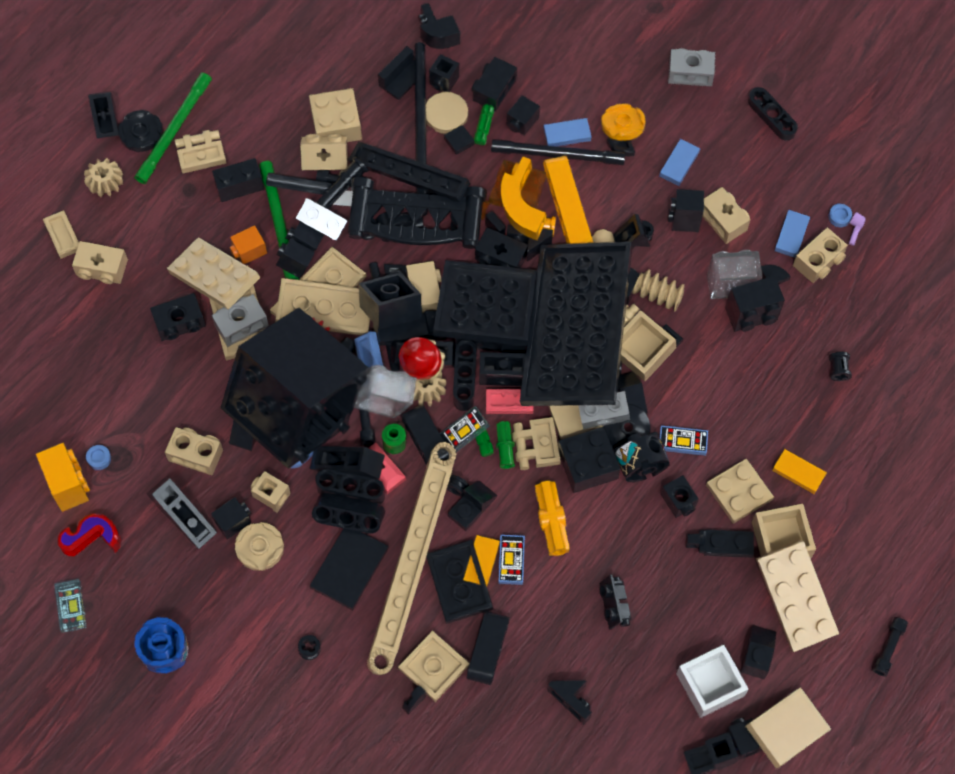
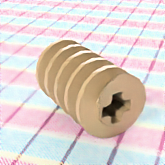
M650 269L644 274L641 273L634 286L633 294H637L641 290L640 297L645 298L649 294V301L651 302L658 297V305L661 306L666 301V308L670 309L675 305L674 312H676L684 294L685 284H682L677 289L675 280L668 285V277L666 276L659 281V273H656L653 277H650Z

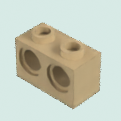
M827 227L796 255L793 266L812 283L818 278L822 280L831 271V266L834 264L839 265L846 257L844 253L848 245ZM825 248H830L834 252L827 251ZM810 262H815L819 266H814Z
M176 427L166 448L165 455L170 462L213 475L223 449L221 442L214 436L206 435L204 437L198 435L196 431L190 428L180 429ZM182 443H189V446L185 449L178 448ZM204 450L212 451L208 456H201Z

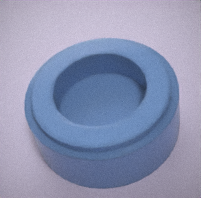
M836 204L830 209L829 221L836 227H845L851 221L852 211L845 204Z
M95 445L87 451L86 460L92 469L102 470L110 464L111 454L105 446Z

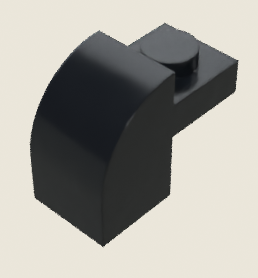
M429 3L421 5V14L418 15L422 41L435 49H446L459 45L460 30L453 15L436 20Z
M729 732L706 740L705 745L683 752L691 774H705L714 770L719 771L740 760Z

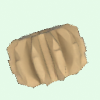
M107 158L104 162L97 159V164L95 165L89 163V170H85L84 175L86 177L85 184L92 194L98 193L100 197L104 193L111 196L112 190L118 192V186L123 185V173L118 168L115 161L110 163Z
M442 373L434 379L421 380L419 382H416L413 377H408L407 393L411 394V400L415 401L418 399L419 405L426 401L430 407L432 400L439 403L441 401L440 395H445L446 393L444 388L446 380L441 379Z

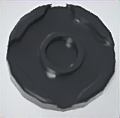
M137 110L127 114L118 126V135L122 144L135 152H146L153 149L163 134V126L159 117L146 110Z

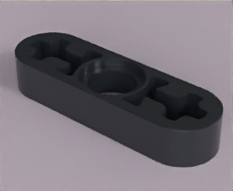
M762 87L752 89L748 98L749 106L780 139L785 141L792 140L798 129L796 121L766 89ZM755 96H756L757 98L762 97V98H763L762 101H761L760 99L755 100ZM775 110L779 116L771 118L767 115V111ZM783 127H785L786 129L790 127V128H791V131H789V130H785V131H784V130H783Z

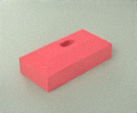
M377 443L368 448L385 455L383 461L385 468L381 470L380 479L378 480L383 483L385 492L389 494L406 481V476Z

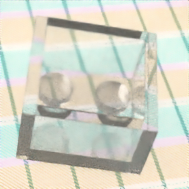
M742 250L734 253L720 251L712 254L707 273L710 299L728 298L731 288L761 280L762 270L759 251Z
M381 365L371 366L366 373L368 380L361 387L354 408L396 418L413 404L416 378L408 376V373L403 371L394 372L387 370L386 367Z

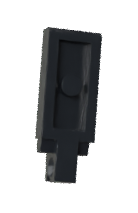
M700 530L699 534H687L686 548H698L699 553H704V556L752 558L754 556V532Z

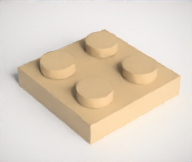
M747 459L711 479L706 484L733 524L769 503L774 498Z
M432 631L399 666V670L417 686L420 685L426 691V694L436 702L469 667V663Z

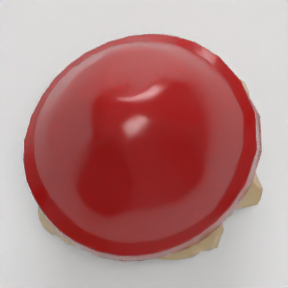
M416 337L409 339L402 345L399 352L400 364L406 375L413 377L416 382L434 379L439 376L443 369L445 354L440 352L435 341Z

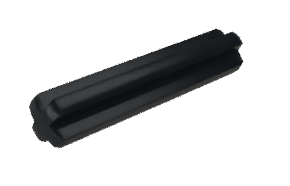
M268 173L266 177L267 186L321 195L333 185L330 182Z

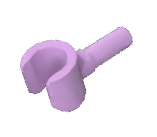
M855 213L850 221V224L855 226L849 241L850 245L855 244L858 233L864 226L865 217L859 213Z

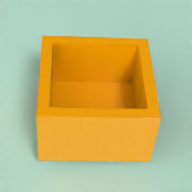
M61 443L36 454L52 496L62 512L89 501L86 493L90 489L72 449L67 450L64 443Z

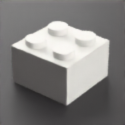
M724 645L679 666L677 676L700 718L744 697L748 691V687Z

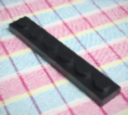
M359 141L348 158L350 163L353 162L354 157L358 158L369 171L457 202L462 200L471 184L467 178Z

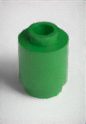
M390 424L382 431L383 447L388 453L399 454L406 447V432L398 424Z

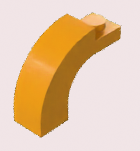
M522 157L520 163L516 162L512 175L505 173L501 183L502 205L508 221L517 231L529 238L538 240L546 223V213L529 206L521 197L522 188L532 169L531 159Z

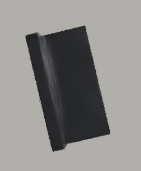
M408 46L378 74L379 87L397 100H400L415 85L414 52Z

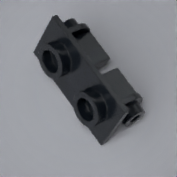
M609 575L599 583V593L604 603L605 619L608 622L609 630H612L619 624L621 627L629 626L632 618L628 603H620L619 601L627 599L624 581H621L620 577L613 578V575Z

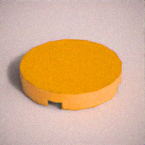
M616 104L609 107L606 113L602 115V130L612 139L619 141L632 140L643 133L645 129V115L637 107L635 109L629 104Z

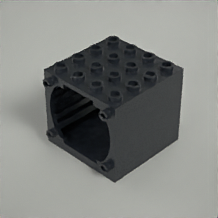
M297 308L238 346L220 408L289 469L299 461L302 464L306 462L310 453L339 432L345 434L349 430L350 426L347 424L360 389L368 380L366 373L369 367L336 340L326 329L314 321L310 315L306 314L301 308Z

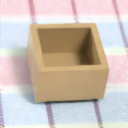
M353 88L309 95L315 133L319 137L340 134L347 136V142L362 140L361 125Z
M640 310L624 327L620 361L642 380L646 381L676 349V339Z
M803 504L757 512L755 514L752 525L761 557L799 541H804L810 559L812 558L816 547Z

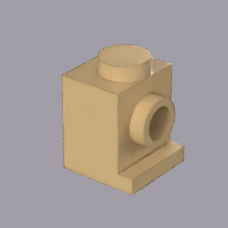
M265 471L261 477H256L251 485L252 496L272 508L276 513H278L291 494L289 485ZM267 491H273L270 496L266 494Z

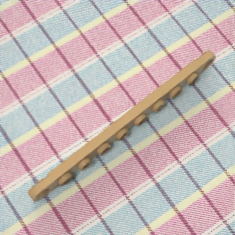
M438 443L430 453L367 660L369 670L376 675L386 674L393 667L455 461L456 450L450 443ZM443 448L448 451L449 459L447 461L438 458L437 452L439 449ZM377 655L385 657L387 664L384 669H379L375 666L374 659Z

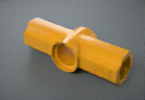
M544 481L535 485L540 527L545 534L549 555L560 556L570 551L565 530V513L563 506H560L556 483Z

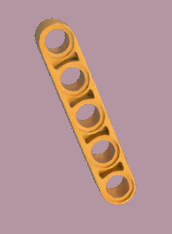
M567 156L544 160L545 175L566 244L593 243Z

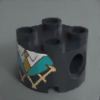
M653 432L646 436H641L640 433L633 434L627 438V443L613 449L627 482L634 483L646 480V475L650 473L654 477L666 470L670 465L658 432Z

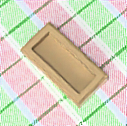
M64 210L44 218L43 221L60 259L76 253L79 242Z

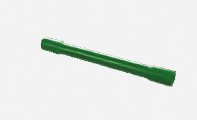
M200 73L192 85L191 91L154 149L137 171L134 178L139 183H147L156 169L157 163L199 97L207 89L212 81L208 74Z
M263 161L259 164L280 248L282 243H288V240L285 239L287 229L277 187L266 185L267 174L274 173L273 164L271 161ZM283 270L285 279L299 280L296 276Z

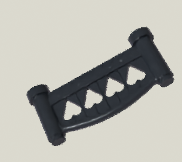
M364 177L352 178L351 190L353 195L348 225L350 238L362 239L364 234H370L395 243L420 246L441 245L460 241L463 243L462 247L476 248L479 241L482 206L487 196V190L484 188L468 187L462 200L457 202L440 195L373 190V180ZM383 206L390 219V223L388 225H382L381 223L372 224L371 219ZM406 208L413 224L410 227H405L404 225L395 226L394 220ZM428 210L435 222V227L433 229H428L426 226L418 228L416 223ZM451 212L458 224L457 230H441L439 228L440 223Z

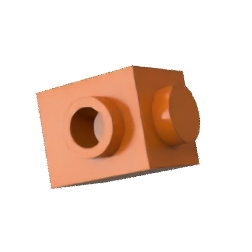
M255 225L230 237L232 246L229 249L234 259L239 258L243 264L267 254L265 242Z

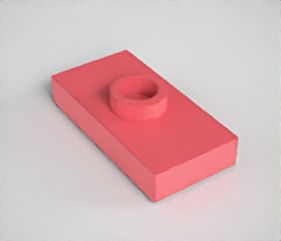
M486 389V414H533V406H521V389Z

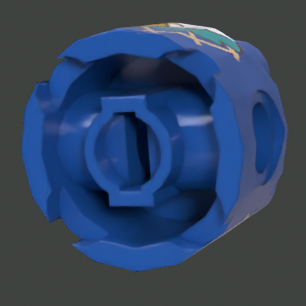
M158 617L151 619L143 624V627L140 631L138 630L135 636L134 646L137 655L149 671L167 674L181 668L185 664L189 645L182 628L173 620Z

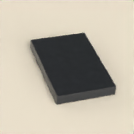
M343 528L310 584V589L353 611L389 547L362 532Z
M472 540L427 553V561L446 624L494 610ZM470 556L472 557L480 584L463 580Z

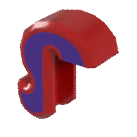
M95 513L81 519L75 532H72L69 527L65 528L60 532L57 539L62 552L70 557H75L99 537L104 539L115 554L121 545V537L114 523L106 516Z

